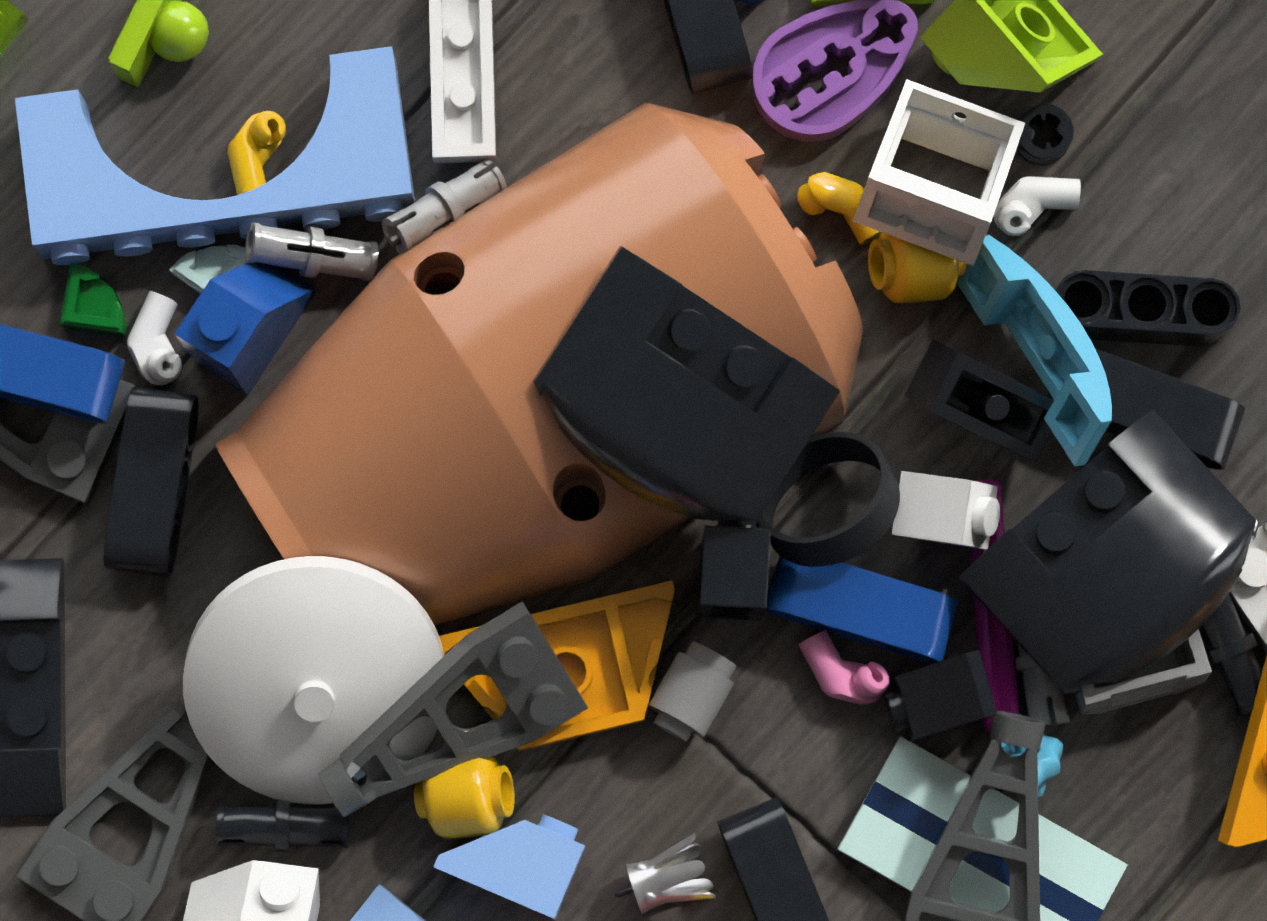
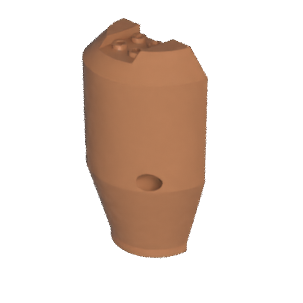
M644 103L465 213L457 220L439 229L410 250L392 258L240 427L215 443L230 473L283 559L304 556H327L354 561L376 569L403 586L425 609L433 624L439 625L591 581L691 518L644 500L601 472L567 439L558 427L560 424L555 418L546 394L543 393L540 396L533 383L537 373L620 246L682 283L684 287L788 356L795 358L839 389L840 393L812 436L825 433L843 422L863 335L861 317L854 297L836 260L815 268L813 262L817 260V257L808 239L798 227L792 229L780 210L782 206L781 201L771 183L762 174L765 158L764 151L738 126ZM452 283L457 285L452 291L440 295L430 294L431 290L439 284ZM576 493H587L597 500L599 510L597 515L590 520L575 521L565 516L562 511L565 500Z

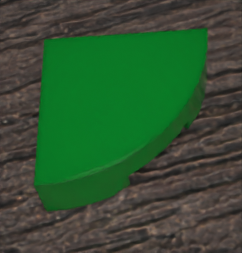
M70 263L60 325L64 329L126 337V315L120 298L114 289L93 270L79 264Z

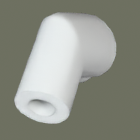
M1022 177L998 201L994 212V222L1005 234L1021 236L1031 228V224L1045 209L1078 210L1081 193L1080 179Z
M149 291L128 336L127 348L143 378L151 384L166 385L177 379L182 369L181 358L175 353L165 334L178 304L172 299L153 291Z

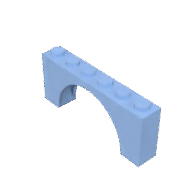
M392 46L329 55L330 86L327 103L321 121L306 148L291 165L269 182L251 191L222 199L191 200L172 197L154 191L126 175L103 152L91 122L89 106L78 89L15 98L32 246L43 259L51 258L52 263L56 265H70V263L79 264L90 259L89 253L114 249V253L117 256H137L151 252L153 250L152 244L177 241V245L184 248L202 247L214 243L215 235L240 232V237L246 239L249 226L253 222L275 228L302 223L305 230L308 226L323 230L334 228L341 224L340 218L365 215L367 221L382 222L386 217L415 203L397 63Z

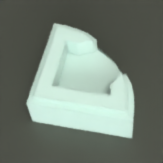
M219 245L203 248L198 251L194 250L181 257L170 268V272L201 294L210 279L246 264L245 248L238 245Z

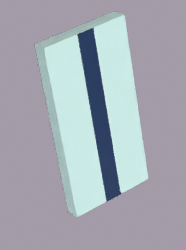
M900 736L837 850L911 892L971 776ZM993 788L987 790L981 799L972 824L974 832L1000 840H1012L1017 832L1019 803ZM1038 814L1040 921H1098L1128 864ZM979 851L967 855L960 863L950 883L949 893L951 898L956 903L993 912L1001 911L1006 907L1010 898L1009 869L1007 864L999 856Z

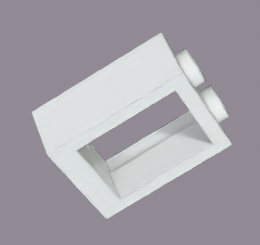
M906 79L865 185L853 222L973 266L991 224L1025 123ZM955 112L965 114L966 118L957 117ZM901 139L988 170L989 174L980 199L891 167Z

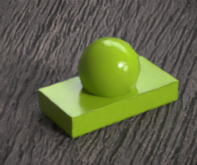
M137 0L108 58L109 63L120 80L139 88L155 53L165 60L184 62L197 57L207 43L209 35L208 22L201 10L188 2H182L181 0Z

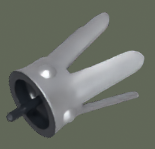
M693 833L653 859L626 864L632 887L617 891L615 896L622 897L634 893L642 914L664 903L715 899V894L708 892L714 886L710 880L706 878L693 879L703 874L705 870V865L702 861L693 860L701 853V846L698 843L691 844L695 840L696 834Z

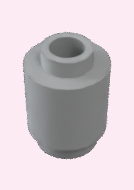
M692 641L685 654L682 652L677 653L648 704L650 708L658 712L653 724L687 742L692 732L705 737L734 685L730 678L737 666L717 652Z

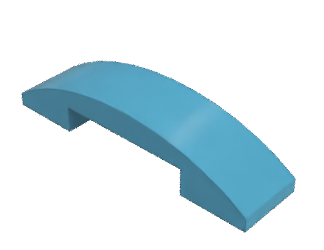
M986 235L974 265L967 264L965 274L962 277H958L957 284L983 325L1005 323L1054 399L1044 420L1073 465H1085L1112 421L1110 389L1100 358L1079 320L1051 285L1007 246L992 236Z

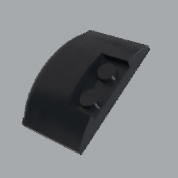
M622 246L618 248L533 380L539 395L546 394L555 418L560 424L558 427L567 439L586 459L619 485L644 500L666 510L704 521L705 519L710 521H738L737 524L755 525L840 393L839 389L801 362L788 356L684 287L682 283Z
M1151 410L1109 442L1101 453L1013 529H1008L960 575L959 579L1064 695L1079 693L1081 690L1078 685L1103 683L1113 680V683L1129 678L1169 655L1188 640L1216 611L1236 583L1243 570L1241 568L1245 563L1251 538L1253 541L1256 538L1259 523L1156 412Z
M64 559L0 560V817L59 815L66 809Z

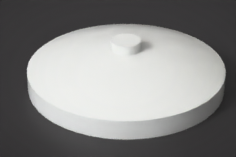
M327 556L288 558L258 567L241 576L219 593L206 608L191 635L186 653L183 673L185 709L194 734L205 752L225 773L255 792L283 801L301 804H330L333 802L326 792L318 772L341 759L339 755L442 659L445 654L435 625L425 609L414 596L392 578L361 563ZM419 717L392 738L390 749L399 760H409L423 754L432 742L437 732V727L430 717ZM360 769L354 775L356 780L365 776L363 770Z

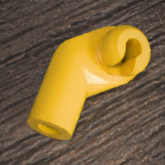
M263 111L252 115L229 143L227 155L237 195L251 191L266 183L263 166L279 147L286 134L284 119L274 111Z
M821 172L811 175L808 183L798 189V203L807 214H821L826 209L842 214L861 246L877 239L881 233L875 229L853 222L864 188L857 182L827 172Z

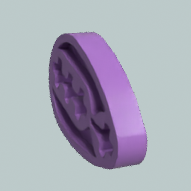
M857 0L831 5L808 13L776 30L761 46L753 68L752 95L761 117L776 132L801 142H821L837 137L847 131L879 103L902 72L918 32V21L914 12L909 6L897 0ZM883 18L889 25L895 24L898 21L903 25L898 36V43L894 44L889 37H886L880 41H875L869 46H863L870 42V39L877 34L879 19ZM832 51L837 58L845 55L851 58L847 68L848 76L842 77L838 71L828 73L823 78L821 93L816 94L809 87L797 95L795 103L797 109L791 111L785 104L775 108L771 104L775 96L774 86L780 84L786 91L794 89L800 83L801 69L806 68L812 75L824 69L827 61L826 53Z

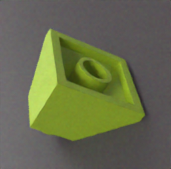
M954 0L919 37L931 50L932 57L938 67L947 74L952 75L961 85L1030 92L1046 90L1095 63L1103 55L1057 0Z

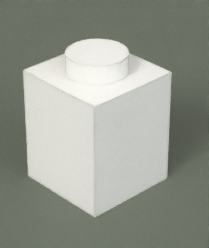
M901 471L899 483L900 503L893 522L892 535L987 550L990 536L995 533L1000 519V506L996 499L998 486L966 479Z

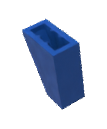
M256 262L246 263L210 279L174 334L195 363L244 394L249 395L317 290L280 266Z

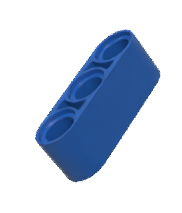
M0 324V398L90 422L107 424L126 363L125 360L102 350Z
M779 555L767 594V608L765 611L789 621L822 631L827 630L829 633L929 663H938L943 661L960 602L946 594L845 563L823 567H807L791 563Z

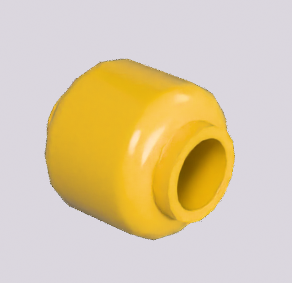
M883 232L880 233L879 239L872 241L868 251V270L873 286L877 290L882 289L887 298L893 303L898 304L946 299L955 289L958 277H962L965 274L967 263Z
M493 756L461 763L435 777L415 784L414 803L416 812L421 819L427 818L434 833L444 839L478 837L494 833L501 828L504 818L510 817L514 810L515 792L511 773L507 766H499L496 758Z

